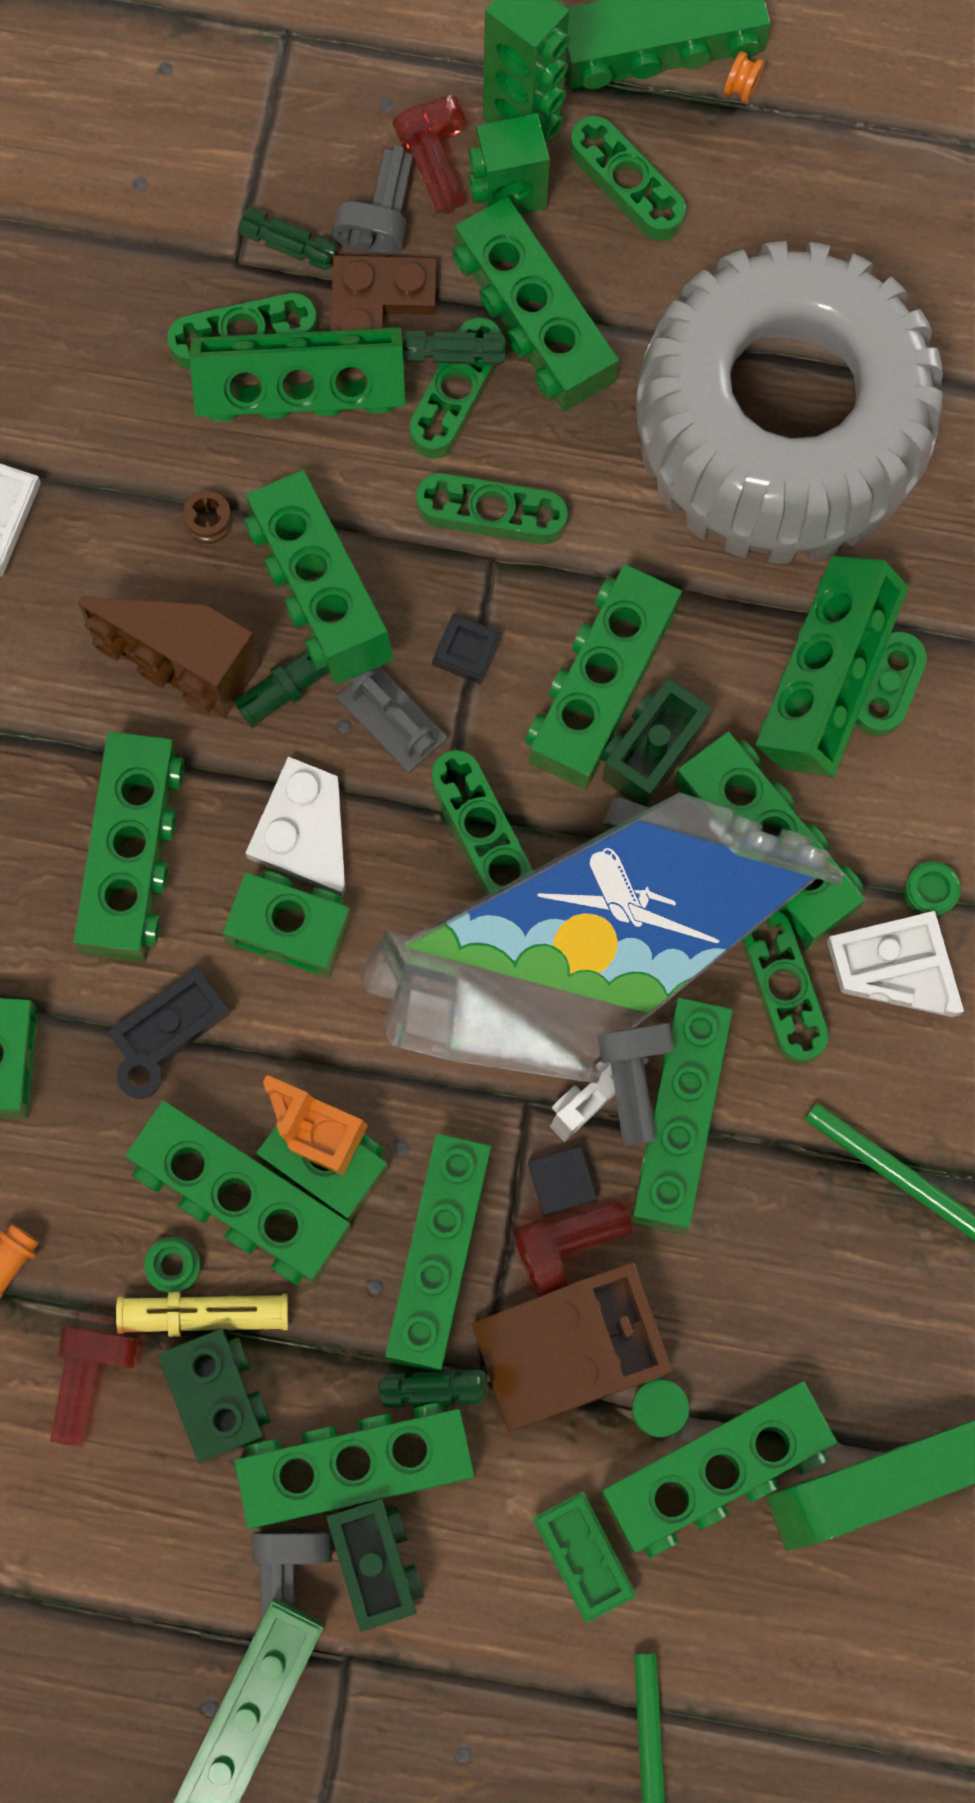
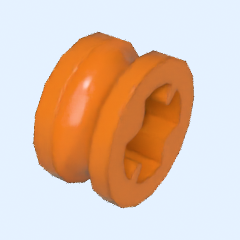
M741 51L731 68L723 94L727 97H730L732 94H738L741 97V102L747 105L759 83L765 60L758 58L757 61H750L747 58L748 54Z

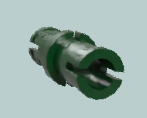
M307 649L281 667L278 663L270 668L271 675L240 697L232 700L252 729L289 701L293 704L303 698L301 695L303 691L329 674L326 667L316 670Z

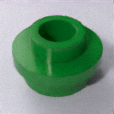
M166 1237L155 1242L148 1250L144 1260V1271L148 1281L152 1286L164 1293L183 1292L189 1289L196 1282L201 1270V1260L196 1248L187 1240L179 1237ZM173 1255L181 1257L183 1260L182 1271L175 1276L166 1275L163 1271L164 1261Z

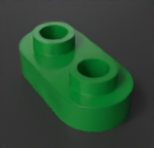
M893 632L890 634L855 723L864 733L872 736L889 735L898 729L905 718L927 661L925 648L915 636L905 632ZM898 657L904 661L906 668L896 671L889 666L888 659ZM880 704L886 709L887 715L883 718L874 717L869 711V706Z

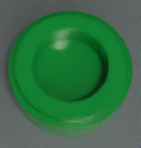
M940 862L920 864L910 873L904 884V898L908 907L917 915L935 911L937 918L946 915L955 906L961 892L960 881L956 873L950 867Z
M653 1380L643 1385L636 1392L631 1406L632 1417L637 1427L645 1434L656 1438L668 1437L677 1433L685 1425L689 1416V1402L686 1394L677 1384L668 1380Z

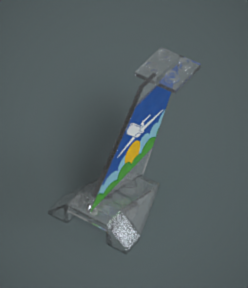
M677 793L411 937L387 931L363 966L360 977L368 993L392 999L383 1026L392 1046L451 1061L598 1084L601 1072L594 1063L601 1056L597 1034L635 1028L814 880L821 879L840 885L844 874L828 861L830 854L813 847V840L807 836L784 829L781 830L779 837L761 831L763 826L760 823L742 816L732 815L734 810L730 807Z

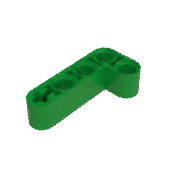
M453 750L445 752L437 758L432 769V791L434 798L485 899L509 887L500 886L490 878L489 874L496 866L509 865L515 868L519 873V879L515 883L534 874L526 855L474 757L464 751ZM455 773L458 779L465 778V794L468 801L463 805L462 796L454 783L447 784V775ZM485 818L494 825L495 830L488 837L475 838L466 831L465 827L473 819Z
M975 1420L766 1495L785 1551L832 1539L975 1484Z

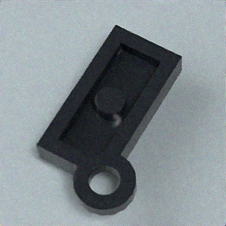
M197 967L107 1032L126 1058L118 1069L117 1082L121 1090L128 1097L146 1099L153 1096L159 1090L162 1083V1071L159 1066L231 1014ZM137 1067L147 1068L150 1072L149 1082L142 1087H136L130 1082V1073Z

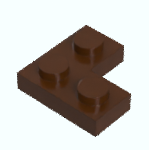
M333 255L330 331L383 328L384 314L435 315L436 258Z

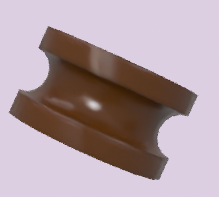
M204 490L193 494L186 501L183 508V518L187 531L194 540L202 544H213L220 542L228 535L232 527V516L228 502L221 494L215 491ZM203 508L206 509L207 513H209L210 508L217 509L218 523L210 527L207 521L206 527L199 526L197 512Z

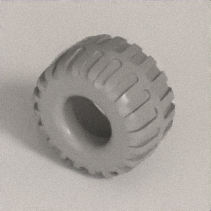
M787 241L765 243L762 245L759 255L751 258L747 257L743 249L733 252L719 260L713 275L706 270H702L684 285L678 301L670 302L665 309L644 354L637 382L636 413L642 457L647 473L650 477L657 478L658 495L665 506L672 513L681 508L686 512L687 528L704 541H706L710 533L726 540L724 551L732 555L746 558L748 550L752 549L768 552V563L786 564L791 563L797 552L808 551L810 560L814 561L833 556L845 541L850 546H855L871 536L883 520H888L897 511L923 476L931 459L938 435L943 403V393L941 392L943 377L942 359L937 348H930L932 329L920 309L912 312L907 310L908 293L900 283L892 277L882 283L871 275L873 263L854 253L850 262H846L829 256L830 245L809 242L805 252L787 251ZM763 338H789L817 345L840 357L847 363L853 373L856 392L853 410L839 426L817 437L790 439L764 431L744 415L732 394L730 374L734 362L751 343Z

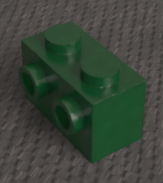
M667 678L656 694L649 690L642 698L632 714V718L636 722L624 736L618 732L606 747L601 756V760L605 762L602 781L634 803L648 808L707 728L713 708L670 678Z
M219 1329L157 1354L197 1463L205 1464L266 1439L262 1426L271 1423V1419L260 1391L249 1394L242 1372L251 1369L239 1337L229 1341L227 1333L223 1329Z
M380 1499L327 1516V1522L360 1632L417 1614L414 1601L425 1598L415 1564L404 1567L397 1544L408 1540L398 1507L387 1510L384 1499Z

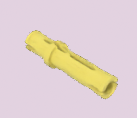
M168 1292V1298L117 1297L118 1334H124V1332L168 1331L169 1337H181V1331L219 1329L227 1331L288 1330V1294L181 1297V1292Z

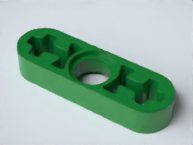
M589 116L578 121L573 127L570 153L575 163L643 234L656 241H666L674 238L681 231L685 217L686 206L682 196L607 119L599 116ZM588 137L592 141L602 138L603 153L594 145L586 149L584 147L585 138ZM606 156L609 159L606 167L604 168V160ZM630 168L640 174L642 181L635 188L625 189L615 183L613 175L620 169ZM652 189L649 201L646 198V195L648 194L649 190ZM653 205L659 211L669 208L671 210L670 220L668 221L663 216L654 220L652 218Z
M287 293L183 316L177 319L168 330L167 340L173 360L179 366L190 369V351L185 344L186 335L195 334L196 338L213 337L212 328L218 327L220 336H229L228 330L231 325L240 320L252 322L257 327L256 335L267 334L263 318L265 316H270L273 334L316 332L317 319L315 307L306 296L298 293ZM296 312V315L300 318V327L291 329L289 323L286 322V313Z
M486 318L470 319L462 324L458 332L476 333V338H480L484 333L502 334L498 325ZM475 359L474 368L469 364L441 363L410 421V441L418 454L426 458L437 459L446 456L452 451L497 365H483V359ZM461 377L470 383L472 389L466 397L457 400L447 397L441 387L447 379ZM440 408L446 413L442 421V434L445 437L435 435L432 441L426 440L424 428L422 427L431 429L439 416Z
M436 473L423 479L416 492L419 516L424 522L434 527L546 545L560 539L567 526V506L559 495L551 491ZM437 491L447 492V499L450 501L444 504L443 510L433 509V502L428 499L435 498ZM463 493L471 494L468 501V516L461 515ZM488 497L498 498L505 503L507 512L499 520H485L477 512L476 508L479 502ZM516 502L523 503L520 525L513 524ZM540 508L550 509L551 518L556 519L549 520L547 528L537 526V519L534 516L539 514Z
M774 910L741 937V944L778 1051L789 1062L807 1064L817 1059L825 1049L828 1042V1029L792 926L783 913ZM764 922L769 930L778 929L780 935L773 942L777 958L781 957L784 953H788L790 960H777L765 969L761 967L760 962H767L770 957L767 945L764 941L755 942L752 937L757 933L759 923ZM778 972L792 974L799 983V994L794 999L788 1001L777 999L769 989L770 977ZM802 1004H806L808 1011H801L798 1018L804 1032L813 1030L816 1035L809 1044V1051H803L800 1044L791 1045L788 1038L795 1031L792 1017L789 1015L784 1020H780L778 1013L791 1012Z

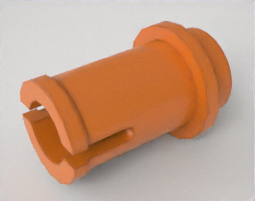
M11 1224L6 1232L0 1230V1299L27 1259L34 1260L37 1256L34 1250L39 1242L14 1224Z

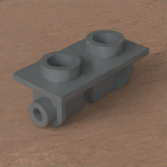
M380 666L347 680L350 685L336 697L408 774L448 740V737Z

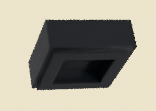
M453 613L434 654L432 665L481 685L500 644L502 633Z
M581 1146L528 1162L527 1165L543 1217L597 1202V1196Z

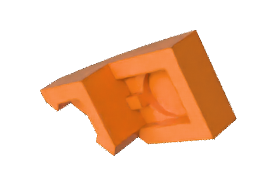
M266 1075L263 1081L265 1091L269 1094L274 1108L280 1137L287 1142L289 1150L344 1176L368 1125L360 1118L314 1099L308 1092Z

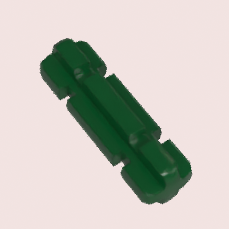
M248 207L245 210L239 224L240 234L243 237L255 242H259L261 239L266 240L265 246L301 261L306 257L310 259V265L322 270H329L333 265V255H337L338 252L335 241L318 235L316 238L311 237L312 231L276 216L268 219L267 212L255 207Z
M407 331L403 337V357L407 362L425 363V358H433V363L475 364V359H483V365H501L505 360L506 341L504 335L498 333H484L483 338H476V333L434 331V337H427L426 331Z
M463 1370L462 1376H459L456 1371L412 1373V1378H409L406 1373H393L385 1375L379 1381L378 1386L380 1402L387 1408L405 1407V1402H409L412 1407L431 1403L443 1406L455 1405V1400H459L462 1405L481 1404L489 1395L487 1375L481 1370Z

